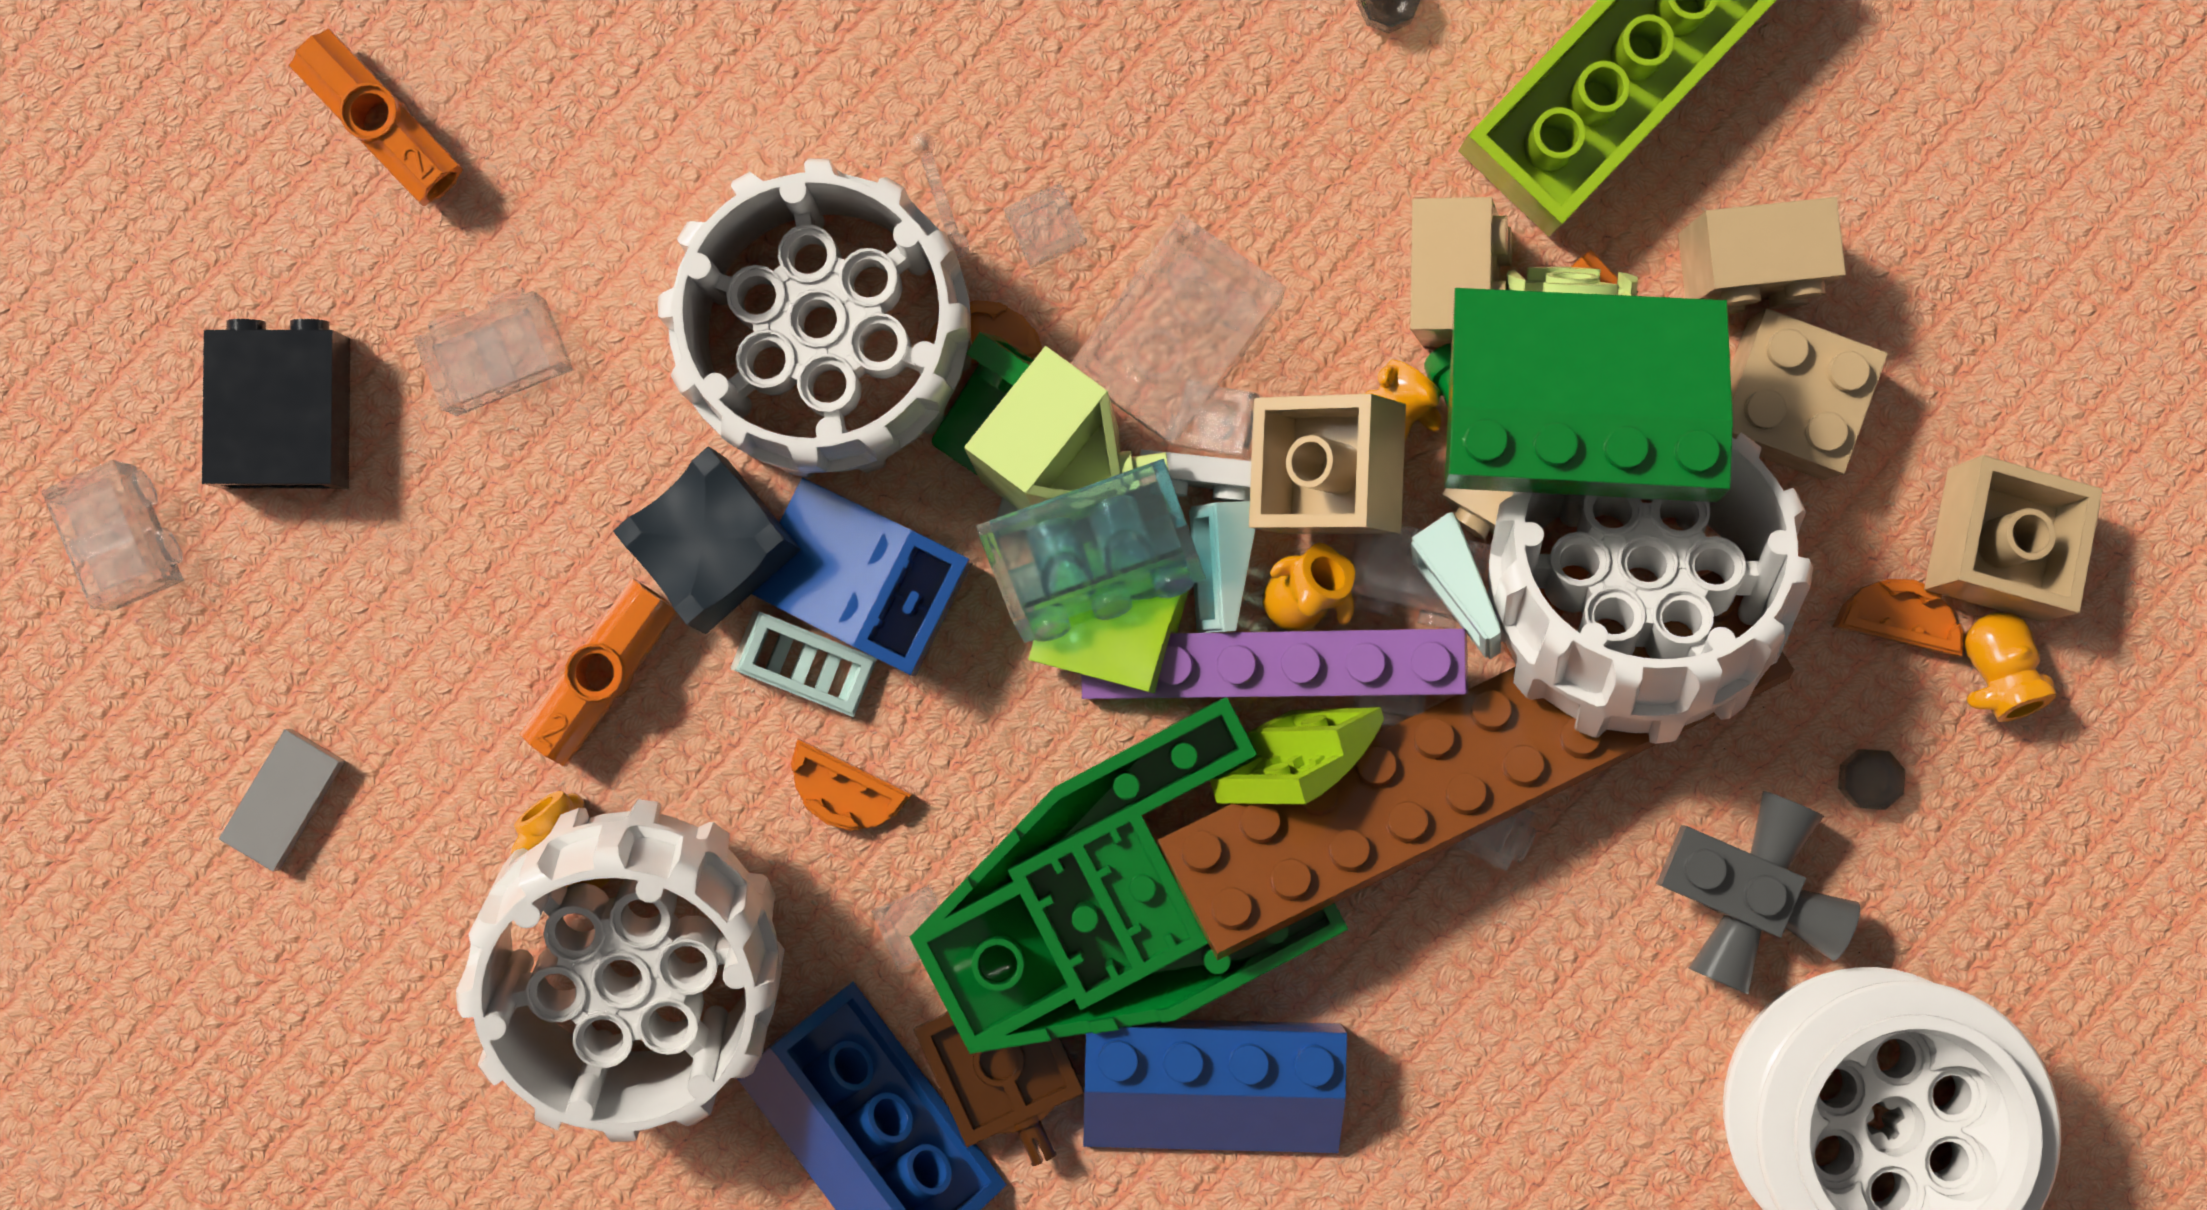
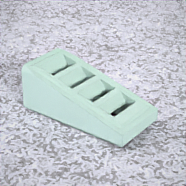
M1250 501L1215 502L1192 506L1191 510H1189L1196 630H1198V633L1236 631L1255 529L1249 528Z
M1449 512L1412 537V561L1461 627L1465 628L1466 633L1484 657L1492 659L1501 653L1500 624L1459 520L1455 518L1453 512Z
M754 611L732 662L731 670L854 717L877 658L763 612ZM770 630L778 633L779 636L764 669L755 665ZM793 640L803 643L791 676L787 678L780 675L791 644ZM819 649L828 654L816 684L812 688L805 685L804 682ZM844 659L852 662L839 697L828 694L840 661Z

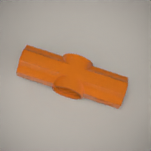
M327 28L317 35H311L295 50V56L290 62L289 67L341 120L345 129L359 139L422 206L440 199L456 184L457 178L464 170L461 165L410 113L406 105L380 82L331 29ZM377 105H388L389 113L384 125L377 130L366 131L364 122L370 109Z
M632 578L586 643L578 647L569 656L565 665V672L519 735L528 745L546 758L555 761L563 767H567L615 699L621 697L629 689L634 673L678 614L672 604L652 589ZM602 654L611 661L614 668V677L605 689L598 691L588 683L586 667L593 657Z

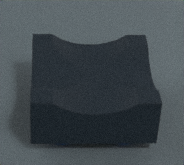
M709 446L691 461L681 477L665 493L639 512L629 516L613 530L623 545L656 581L686 625L704 634L713 629L801 550L730 461Z

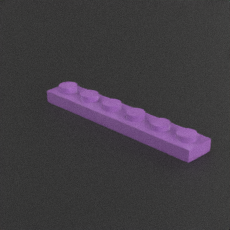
M1465 628L1170 634L1155 694L1081 674L1082 699L1468 694L1467 633Z

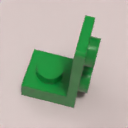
M979 332L966 353L979 362V365L932 438V445L976 475L977 473L964 446L1034 361V359L1003 338Z

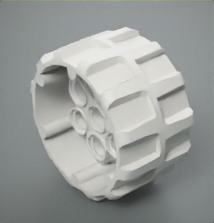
M808 159L804 162V173L791 174L767 181H762L753 173L748 172L732 181L731 187L736 196L720 207L706 222H687L677 238L685 255L679 266L674 287L658 296V317L669 329L670 346L676 365L671 373V377L679 392L694 405L699 414L721 435L722 439L751 457L779 467L789 474L810 478L814 473L844 472L854 469H860L865 473L884 468L886 459L915 441L922 433L933 434L945 419L944 410L961 379L963 371L970 368L972 358L966 354L972 345L969 291L956 252L946 233L940 231L915 206L903 186L888 177L880 178L877 183L847 175L838 171L829 159ZM823 215H844L875 223L893 233L897 247L888 254L873 248L859 249L849 254L844 260L833 238L823 229L825 221ZM795 220L796 227L789 230L783 236L778 246L780 266L774 271L765 266L752 265L742 268L733 277L725 275L736 258L753 241L777 226ZM809 244H818L827 249V260L819 271L806 274L795 269V257L801 248ZM871 267L883 269L888 274V282L881 294L866 298L855 292L854 283L861 271ZM906 269L914 275H923L930 269L935 277L939 300V321L934 344L928 341H921L912 348L910 338L900 322L891 315L885 314L892 310L899 302L902 293L900 274ZM759 284L773 286L776 298L771 309L758 315L745 311L744 300L749 289ZM714 302L718 305L728 304L735 316L745 326L754 331L747 335L740 343L736 354L739 372L729 380L722 374L715 373L710 355L709 321ZM820 307L834 310L837 315V322L834 330L829 335L823 338H813L805 334L804 322L806 316L812 310ZM884 330L896 335L898 340L897 350L888 360L875 362L865 357L864 344L871 334ZM769 347L782 349L785 353L786 362L780 374L770 379L757 377L753 364L759 352ZM906 367L919 371L921 376L913 388L890 411L861 428L850 432L846 430L844 416L857 407L861 398L862 386L859 378L866 373L881 379L895 377ZM829 370L843 373L847 380L844 394L838 400L831 403L816 400L813 388L817 377ZM795 384H797L798 391L804 402L816 414L824 417L817 423V437L815 438L777 434L743 419L752 408L751 400L747 396L756 389L767 395H781L791 390Z
M1740 433L1736 439L1732 437L1730 490L1718 502L1643 499L1652 502L1642 503V498L1514 492L1511 497L1506 498L1499 504L1488 560V596L1500 624L1501 642L1506 643L1516 664L1513 683L1526 698L1530 700L1545 698L1564 713L1576 718L1574 727L1576 731L1592 737H1599L1606 730L1649 733L1650 743L1655 744L1676 741L1685 725L1703 719L1713 712L1720 720L1730 719L1746 706L1761 677L1771 665L1777 663L1810 589L1813 572L1810 559L1798 556L1797 536L1806 510L1794 488L1783 491L1777 479L1759 459L1761 446L1743 433ZM1602 515L1612 516L1618 519L1623 524V527L1607 528L1601 525L1595 518ZM1558 517L1566 526H1577V532L1568 533L1558 539L1552 547L1551 554H1540L1544 537L1543 528ZM1676 518L1678 526L1683 530L1677 531L1669 528L1663 523L1662 519ZM1708 525L1721 537H1706L1704 534L1706 526ZM1572 565L1580 566L1587 570L1592 577L1583 580L1573 579L1566 575L1562 568ZM1639 567L1648 569L1655 574L1658 580L1653 582L1640 581L1633 577L1629 570ZM1700 570L1714 571L1722 577L1725 583L1716 585L1707 583L1696 572ZM1539 588L1545 589L1547 598L1559 609L1572 613L1582 612L1583 616L1578 631L1572 628L1554 611ZM1736 595H1744L1738 608V617L1743 623L1753 626L1738 638H1735L1734 633L1725 627H1717L1711 631L1713 617L1727 611ZM1613 619L1623 625L1626 632L1610 634L1603 625L1596 623V621ZM1679 621L1687 625L1692 630L1693 635L1687 637L1676 636L1670 633L1663 623ZM1635 647H1645L1647 654L1651 658L1632 656Z
M641 799L636 801L631 811L601 814L590 818L586 808H577L561 814L551 833L542 842L529 851L525 848L515 850L502 866L468 934L471 947L465 971L456 989L457 1010L462 1018H474L476 1032L483 1047L478 1063L482 1073L494 1086L503 1080L513 1092L534 1107L535 1121L555 1130H559L563 1122L575 1127L602 1131L610 1142L636 1141L640 1130L650 1129L672 1121H677L685 1126L695 1125L711 1115L717 1092L730 1078H745L754 1072L762 1057L767 1028L774 1012L785 949L777 941L772 922L775 893L768 877L763 874L749 873L736 856L728 849L730 834L716 823L708 822L697 827L677 818L659 814L661 809L659 802ZM601 878L624 879L617 896L614 898H608L606 893L595 885L586 883L573 884ZM677 895L698 907L714 924L709 919L701 916H685L678 919L674 915ZM638 899L653 903L659 909L660 914L652 918L639 917L630 910L628 903ZM544 911L548 915L543 933L547 948L539 955L533 972H530L534 964L532 954L524 949H517L515 951L512 949V921L514 920L516 925L521 928H532L539 922ZM572 913L582 914L590 919L594 928L584 932L573 930L566 924L563 916ZM682 946H692L699 949L706 959L699 963H687L678 958L674 950ZM616 960L630 961L639 968L641 973L633 977L620 976L614 972L610 963ZM725 964L723 970L724 983L732 989L744 987L745 992L729 1013L722 1006H711L705 1011L703 1021H701L700 1018L704 1005L702 991L713 982L718 965ZM550 974L565 975L573 981L576 988L571 990L556 989L547 982L545 976ZM663 1006L677 1007L684 1012L687 1018L678 1022L666 1021L658 1015L656 1009ZM571 1019L576 1024L573 1034L555 1022H565ZM601 1019L610 1020L616 1023L622 1032L613 1035L608 1030H596L592 1022ZM642 1039L644 1044L652 1051H631L635 1040Z

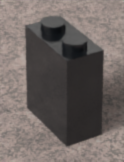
M229 319L226 320V330H204L202 484L221 489H349L350 338L330 330V322L319 319L290 320V330H266V322L262 320Z

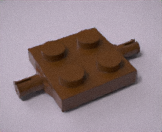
M948 1011L913 1029L966 1147L995 1134L1018 1132L1032 1166H1037L1043 1162L1034 1139L1037 1140L1046 1161L1057 1155L1041 1120L1055 1106L1084 1094V1088L1061 1038L969 1054Z

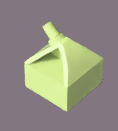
M1047 346L1042 349L964 446L980 481L1039 526L1060 524L1096 513L1118 502L1124 495V491L1137 489V482L1170 478L1166 452L1133 457L1131 450L1120 451L1119 429L1108 390Z

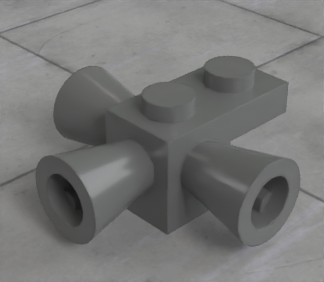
M1763 791L1751 853L1688 826H1680L1656 884L1724 914L1688 969L1749 995L1761 931L1781 938L1786 928L1832 961L1837 960L1844 953L1858 924L1860 916L1859 902L1802 890L1806 878L1788 870L1824 818L1822 814L1781 796Z

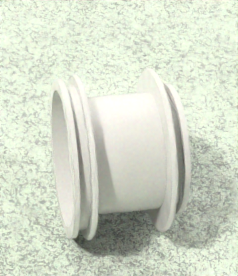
M1854 967L1835 970L1798 983L1767 1004L1743 1033L1729 1063L1723 1094L1725 1133L1732 1159L1740 1178L1751 1196L1763 1210H2042L2048 1200L2055 1181L2061 1150V1119L2052 1081L2044 1063L2025 1035L2006 1016L1973 995L1895 969ZM1896 1039L1900 1047L1899 1060L1892 1068L1881 1071L1876 1058L1878 1050L1886 1041ZM1834 1069H1839L1842 1075L1840 1092L1832 1099L1821 1100L1819 1094L1826 1080ZM1951 1075L1955 1084L1954 1095L1948 1103L1937 1107L1932 1097L1933 1088L1942 1077ZM1876 1103L1889 1109V1111L1881 1116L1884 1127L1880 1130L1866 1124L1874 1118L1872 1106ZM1837 1136L1840 1148L1836 1159L1830 1164L1818 1166L1815 1159V1150L1819 1142L1825 1137ZM1949 1142L1952 1148L1950 1163L1944 1169L1932 1172L1930 1167L1932 1151L1937 1145ZM1892 1172L1895 1182L1892 1193L1886 1199L1874 1202L1871 1197L1872 1183L1882 1173Z

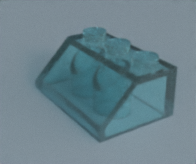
M1164 458L976 525L1011 620L1024 643L1033 640L1041 642L1055 640L1068 633L1074 625L1093 618L1100 620L1117 618L1127 613L1133 604L1157 596L1160 598L1179 596L1191 589L1194 583L1206 579Z

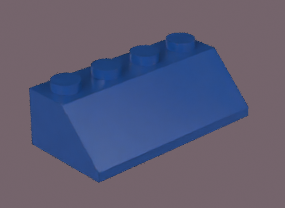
M854 981L763 1050L762 1057L751 1075L745 1078H737L835 1210H981L1007 1185L976 1144L966 1147L949 1107Z
M1177 1019L1170 1022L1162 1023L1160 1021L1119 1028V1030L1102 1033H1086L1083 1147L1339 1153L1346 1100L1347 1032L1340 1023Z

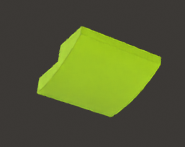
M1070 543L1046 600L1028 660L1155 694L1170 634L1178 632L1193 572L1122 553H1112Z
M1381 707L1290 710L1249 731V739L1257 755L1210 779L1216 803H1309L1335 785L1362 757L1384 721Z

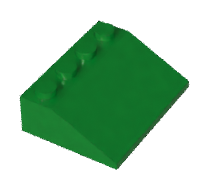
M1475 288L1454 289L1444 488L1718 502L1730 490L1733 412L1727 300Z

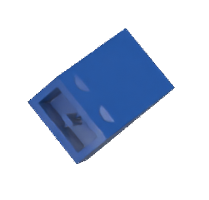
M802 477L779 522L801 550L755 590L752 595L909 675L916 676L973 562L969 558Z

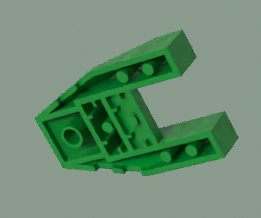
M1222 697L1053 787L911 934L909 938L969 1054L1052 1041L1055 1038L1079 1034L1114 1031L1123 1027L1153 1022L1175 1021L1348 930L1336 904L1333 903L1217 961L1142 817L1143 814L1257 755L1227 697Z

